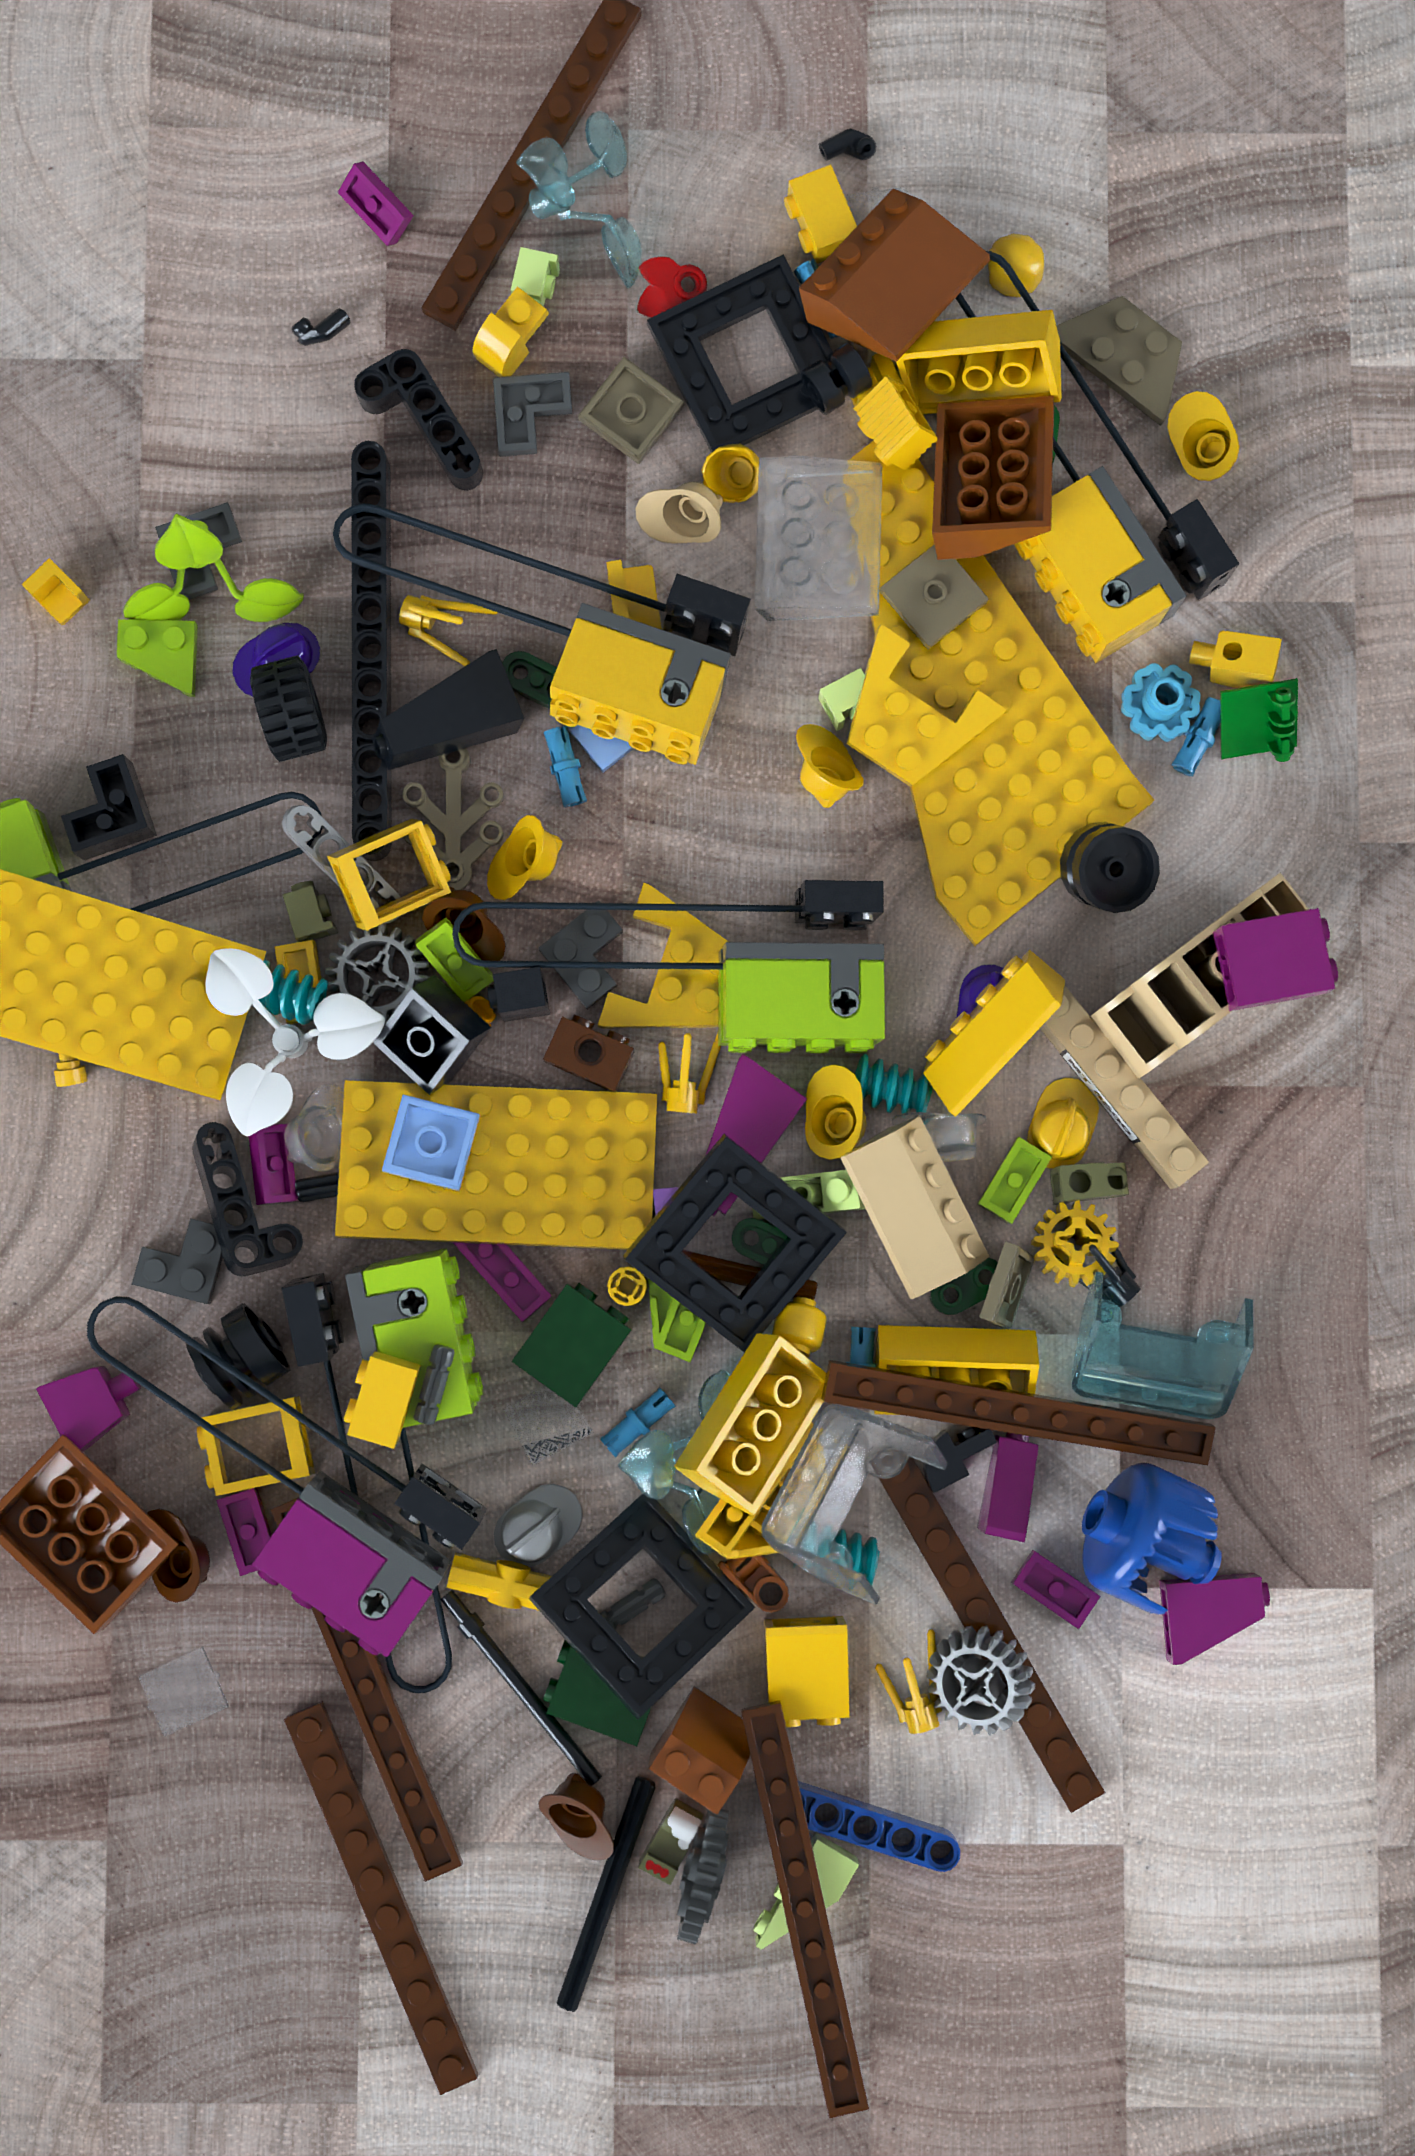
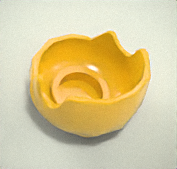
M1015 233L1001 237L992 244V248L989 251L1001 255L1011 265L1029 294L1032 293L1042 281L1044 273V254L1041 246L1029 235ZM990 260L987 263L990 285L1004 296L1022 297L1005 270L998 263Z
M728 444L718 447L706 457L701 469L703 484L710 488L714 494L721 495L723 502L727 503L747 501L759 491L764 478L760 458L750 448L741 444Z

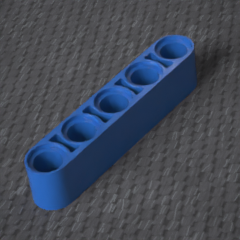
M798 1781L809 1830L940 1872L953 1869L960 1860L961 1852L955 1837L949 1830ZM830 1803L837 1808V1813L832 1820L821 1821L815 1816V1811L821 1804ZM864 1815L872 1817L875 1820V1826L869 1833L862 1834L854 1830L853 1826L857 1818ZM900 1828H907L913 1832L911 1842L904 1846H898L892 1842L894 1832ZM940 1840L949 1842L951 1850L946 1857L935 1858L930 1854L931 1847L935 1842Z

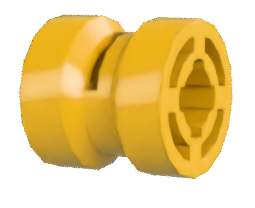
M629 1266L620 1267L609 1277L607 1284L608 1293L617 1304L632 1306L641 1302L645 1297L647 1280L636 1268Z

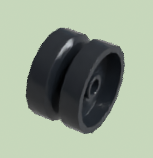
M1108 822L1090 823L1074 832L1064 845L1060 858L1061 879L1067 891L1079 902L1112 913L1127 912L1145 903L1155 890L1160 875L1159 856L1153 843L1140 831Z

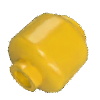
M794 1297L793 1302H789L775 1318L772 1335H780L808 1358L810 1353L816 1352L822 1346L827 1322L826 1315L816 1308L814 1300L805 1297Z

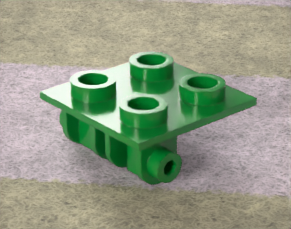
M1297 678L1220 691L1221 759L1270 751L1275 756L1276 761L1286 762L1290 760V756L1294 754L1295 747H1297Z

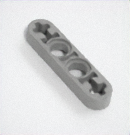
M304 805L292 806L283 815V830L339 886L330 862H326L321 858L319 848L322 842L328 839L335 841L339 846V850L350 846V844L313 808ZM296 814L299 816L308 814L310 818L306 823L314 832H319L321 827L324 829V833L315 837L310 847L306 844V841L311 840L312 837L304 830L295 832L293 829L296 826V821L293 819ZM362 856L354 858L356 866L362 868L366 873L367 879L364 885L368 893L377 883L379 887L373 891L380 898L387 899L390 897V902L401 898ZM370 897L374 909L378 908L379 904ZM399 916L396 917V918H394V919H392V920H390V921H387V922H385V923L393 922V921H395L396 919H398Z

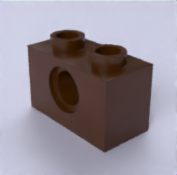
M573 1014L571 1020L562 1016L544 1055V1062L607 1091L617 1092L635 1053L634 1048L628 1046L630 1039L611 1030L608 1031L607 1036L592 1029L595 1024L578 1015ZM595 1042L601 1046L602 1053L599 1059L594 1062H586L580 1057V1049L585 1043Z

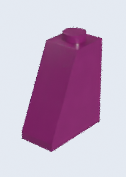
M1006 1432L1005 1437L995 1435L997 1443L993 1445L977 1528L987 1535L1025 1543L1039 1445L1029 1442L1030 1436Z
M1255 1573L1215 1576L1207 1584H1193L1190 1579L1159 1580L1161 1605L1168 1609L1167 1612L1162 1614L1166 1660L1173 1665H1182L1265 1618L1264 1607L1270 1605L1268 1584L1262 1582V1577Z

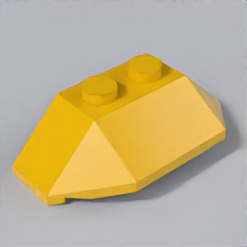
M812 1422L810 1423L754 1516L720 1499L695 1534V1537L726 1559L783 1552L829 1486L819 1427Z

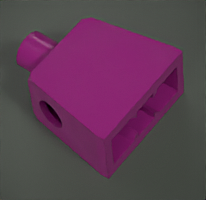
M97 1366L36 1388L60 1436L65 1434L79 1449L85 1451L130 1415L123 1399L140 1390L141 1386L123 1372L112 1378L105 1366Z

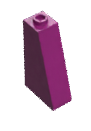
M742 1054L737 1062L706 1155L725 1133L758 1161L763 1163L807 1098ZM731 1192L712 1216L714 1217L718 1211L725 1216L738 1197Z

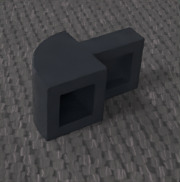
M970 1426L956 1434L959 1441L953 1443L948 1432L945 1430L932 1439L923 1458L924 1476L932 1492L936 1493L970 1475L962 1460L997 1443L992 1430Z

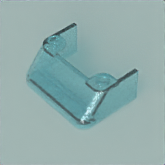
M1095 1271L1081 1315L1072 1370V1389L1074 1392L1086 1398L1202 1419H1216L1225 1415L1254 1349L1253 1299L1245 1298L1235 1323L1213 1320L1202 1325L1196 1337L1121 1324L1122 1311L1120 1307L1109 1300L1102 1299L1103 1272Z

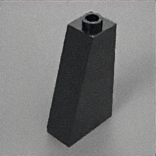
M497 649L485 653L380 720L375 736H373V746L378 758H384L388 770L518 733L524 716Z

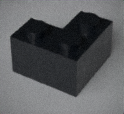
M124 754L86 766L98 803L61 816L74 854L82 860H87L157 836L134 765Z

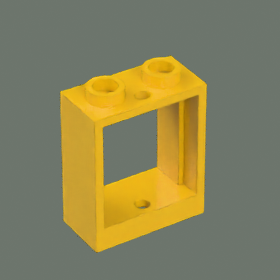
M409 819L327 856L357 928L366 931L451 893L447 883L451 881V876L443 860H438L432 847L436 845V840L428 824L423 825L421 820ZM408 835L428 885L374 909L354 858Z
M300 1396L283 1399L284 1402L303 1414ZM273 1402L201 1417L217 1428L216 1424L280 1411L292 1469L279 1472L291 1480L315 1474L306 1425ZM201 1426L197 1427L199 1446L201 1450H207L209 1465H205L204 1468L206 1482L209 1489L214 1488L216 1496L281 1482L272 1475L265 1474L228 1483L220 1440Z

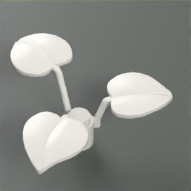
M230 948L216 950L210 955L205 984L206 993L211 1004L218 1011L231 1016L246 1013L253 1004L259 1013L275 1028L272 1043L276 1051L279 1052L278 1055L267 1063L264 1070L254 1063L242 1064L232 1073L227 1084L226 1101L229 1114L238 1130L245 1136H251L277 1123L291 1108L293 1091L290 1082L282 1074L271 1073L274 1067L280 1062L285 1061L286 1057L297 1058L303 1055L308 1047V1042L315 1036H318L317 1046L323 1056L333 1060H344L354 1057L368 1048L377 1039L386 1023L384 1016L359 998L350 994L337 993L324 998L316 1007L313 1015L316 1029L304 1033L295 1025H282L258 1000L269 995L274 986L271 971L260 958L246 951Z

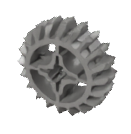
M383 923L378 926L377 935L373 934L372 929L363 930L365 937L360 938L355 930H351L349 936L354 942L349 946L345 941L339 940L337 945L344 951L342 956L336 953H330L329 959L337 963L338 967L326 968L325 974L330 977H337V980L328 983V991H340L339 993L350 995L352 994L348 985L349 970L361 976L364 980L362 989L364 995L361 1000L384 1016L387 1023L409 990L430 978L426 975H419V972L430 968V963L423 960L416 961L423 954L417 947L410 950L415 942V938L412 935L406 936L400 942L402 936L401 928L395 927L390 936H387L388 929L386 924ZM384 946L383 951H379L376 958L372 961L354 960L361 952L368 948ZM396 950L402 953L407 960L409 967L408 982L393 974L392 968L395 961L393 956ZM383 967L382 971L395 983L387 980L381 983L378 980L379 985H374V980L362 969L369 972L375 969L378 972V968ZM385 991L402 992L400 997L390 1004L378 1007L372 1006L373 1002L377 1001L379 996Z
M972 1625L967 1626L962 1633L955 1630L948 1636V1640L943 1639L937 1645L938 1652H934L930 1657L929 1662L932 1666L927 1671L926 1677L934 1682L928 1687V1693L939 1695L934 1702V1708L944 1706L948 1710L945 1713V1720H950L953 1716L959 1720L958 1730L964 1729L967 1724H970L974 1735L979 1734L983 1727L989 1736L995 1734L999 1727L1005 1731L1011 1727L1013 1721H1019L1023 1717L1024 1709H1027L1032 1702V1698L1028 1694H1031L1035 1689V1683L1028 1678L1033 1674L1034 1667L1022 1665L1027 1659V1652L1016 1654L1013 1650L1017 1645L1016 1640H1011L1008 1644L1002 1641L1003 1630L997 1631L993 1637L990 1636L987 1625L982 1626L978 1633ZM974 1654L982 1655L989 1659L982 1660L977 1658ZM1000 1669L1002 1670L1007 1680L1008 1691L1005 1689L1007 1685L1002 1681L1000 1677ZM985 1672H989L984 1682L974 1689L972 1686L977 1681V1678H981ZM954 1675L958 1678V1680L961 1683V1690L959 1689L955 1681ZM973 1701H981L985 1703L987 1706L977 1704Z

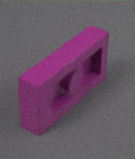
M364 161L353 164L337 192L387 246L397 244L414 216Z
M273 1124L248 1136L256 1205L298 1201L295 1192L296 1180L289 1124Z
M255 1487L216 1500L240 1576L259 1570L252 1564L272 1536L258 1489Z
M1032 1550L1011 1581L1016 1587L1077 1629H1080L1101 1597L1034 1550Z

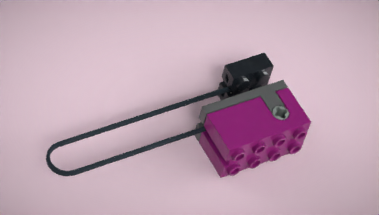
M113 1297L101 1302L89 1317L87 1337L92 1349L102 1359L300 1495L252 1565L259 1569L258 1575L271 1585L278 1586L281 1584L293 1592L291 1597L299 1605L307 1609L314 1607L326 1615L325 1621L334 1629L340 1632H345L346 1630L359 1638V1645L369 1653L376 1656L381 1653L388 1657L443 1578L451 1560L321 1470L307 1484L305 1489L118 1361L108 1354L96 1340L94 1323L98 1314L106 1306L114 1303H126L140 1310L402 1491L394 1503L401 1508L399 1514L414 1525L423 1523L434 1531L432 1536L447 1548L452 1549L455 1545L462 1550L480 1525L487 1508L424 1464L420 1465L409 1483L404 1485L141 1302L130 1297ZM380 1593L383 1595V1597L380 1598L376 1594Z

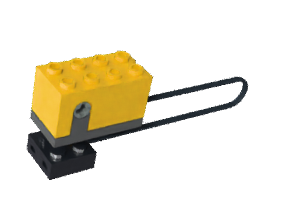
M986 251L990 255V260L998 263L1005 270L1031 312L1040 311L1011 265L1001 255ZM960 292L956 297L959 305L968 318L976 317ZM1060 343V356L1167 521V526L1162 529L1158 536L1160 540L1158 545L1162 555L1167 561H1173L1180 571L1179 579L1184 589L1190 594L1194 593L1198 601L1224 586L1240 563L1198 499L1173 514L1170 513ZM1053 437V451L1074 483L1052 496L1051 531L1014 545L1021 558L1025 561L1029 559L1037 571L1034 575L1040 588L1045 593L1050 591L1057 602L1055 609L1062 622L1066 625L1070 623L1078 635L1075 638L1081 652L1086 657L1091 655L1094 662L1098 663L1173 617L1187 595L1105 468L1101 466L1080 479Z
M365 503L353 505L339 515L334 524L333 538L337 550L347 560L568 636V641L550 685V698H552L550 702V715L554 716L559 723L570 727L580 725L592 729L595 735L604 739H613L615 737L627 741L632 748L642 752L653 750L665 754L668 760L677 764L684 765L687 762L694 765L697 764L726 683L730 657L736 656L745 631L751 598L677 573L667 602L664 604L377 505ZM355 513H376L663 611L666 614L664 627L661 630L582 603L572 629L356 556L347 551L341 544L339 537L340 528L344 521Z

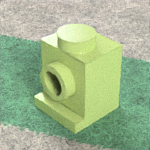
M520 247L511 286V294L518 286L544 307L545 299H552L556 277L559 276L558 255Z
M861 668L820 689L818 699L836 731L844 727L845 718L848 716L853 720L865 679V674Z

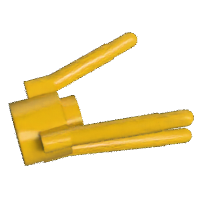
M407 595L400 609L399 623L409 627L408 635L423 640L463 666L470 664L468 659L426 633L424 629L431 630L436 619L455 624L463 623L462 617L438 611L437 608L493 615L498 614V612L471 603L438 600L423 595L420 598Z
M718 1032L697 1090L696 1082L688 1081L692 1035L690 1033L684 1035L680 1081L673 1080V1087H671L666 1044L659 1042V1061L663 1085L662 1101H667L666 1111L697 1114L698 1104L705 1105L706 1090L721 1046H718Z
M933 1629L927 1632L928 1670L932 1666L929 1662L930 1657L936 1652L935 1631ZM906 1657L903 1659L911 1696L904 1700L906 1706H904L883 1666L877 1664L875 1669L897 1710L899 1722L907 1723L909 1733L918 1734L937 1728L940 1725L937 1713L942 1712V1708H934V1702L939 1695L930 1693L929 1699L928 1694H920L910 1658ZM929 1679V1686H930L931 1683L934 1682V1681H932V1680Z

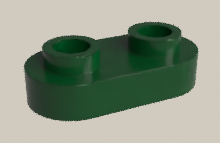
M515 651L507 655L502 664L513 691L550 709L552 698L548 694V689L557 667L524 651ZM525 668L528 671L527 676L524 679L515 678L514 672L516 669Z
M747 1218L735 1226L732 1232V1244L735 1250L742 1256L765 1265L788 1236L777 1227L756 1218ZM747 1231H755L759 1236L758 1243L753 1246L747 1245L743 1239L744 1234Z
M987 1258L968 1273L931 1290L930 1301L933 1307L942 1314L954 1315L985 1300L990 1283L987 1285L982 1284L978 1279L979 1272L986 1269L993 1276L998 1262L992 1258ZM949 1287L954 1288L958 1293L957 1300L953 1303H949L944 1299V1291Z

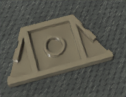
M1123 296L1056 325L1060 343L1069 356L1160 426L1164 423L1168 414L1182 341Z

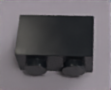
M540 967L493 974L494 985L487 986L489 1003L494 1013H499L504 1022L550 1015L545 978Z

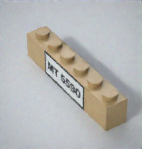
M1064 986L1062 1005L1040 1027V1030L1170 1189L1180 1187L1205 1167L1209 1161L1143 1080L1137 1078L1094 1020L1068 988Z

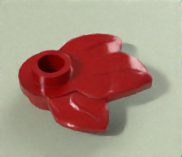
M660 256L644 261L639 266V271L650 285L645 288L640 296L637 311L646 317L652 318L706 292L707 279L704 272L694 265L679 266L669 257ZM683 278L693 280L694 289L692 292H686L682 289L681 281Z

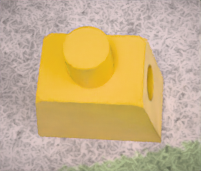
M1219 631L1216 645L1200 641L1193 642L1189 664L1210 667V682L1232 688L1274 682L1282 639L1231 631Z

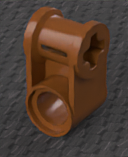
M764 1555L751 1556V1559L740 1570L736 1568L748 1557L728 1559L726 1562L721 1560L717 1564L731 1582L741 1591L743 1590L761 1610L770 1613L777 1612L786 1605L789 1597L788 1585L770 1565V1562ZM768 1582L777 1583L783 1592L780 1601L774 1604L764 1602L759 1592L762 1585Z

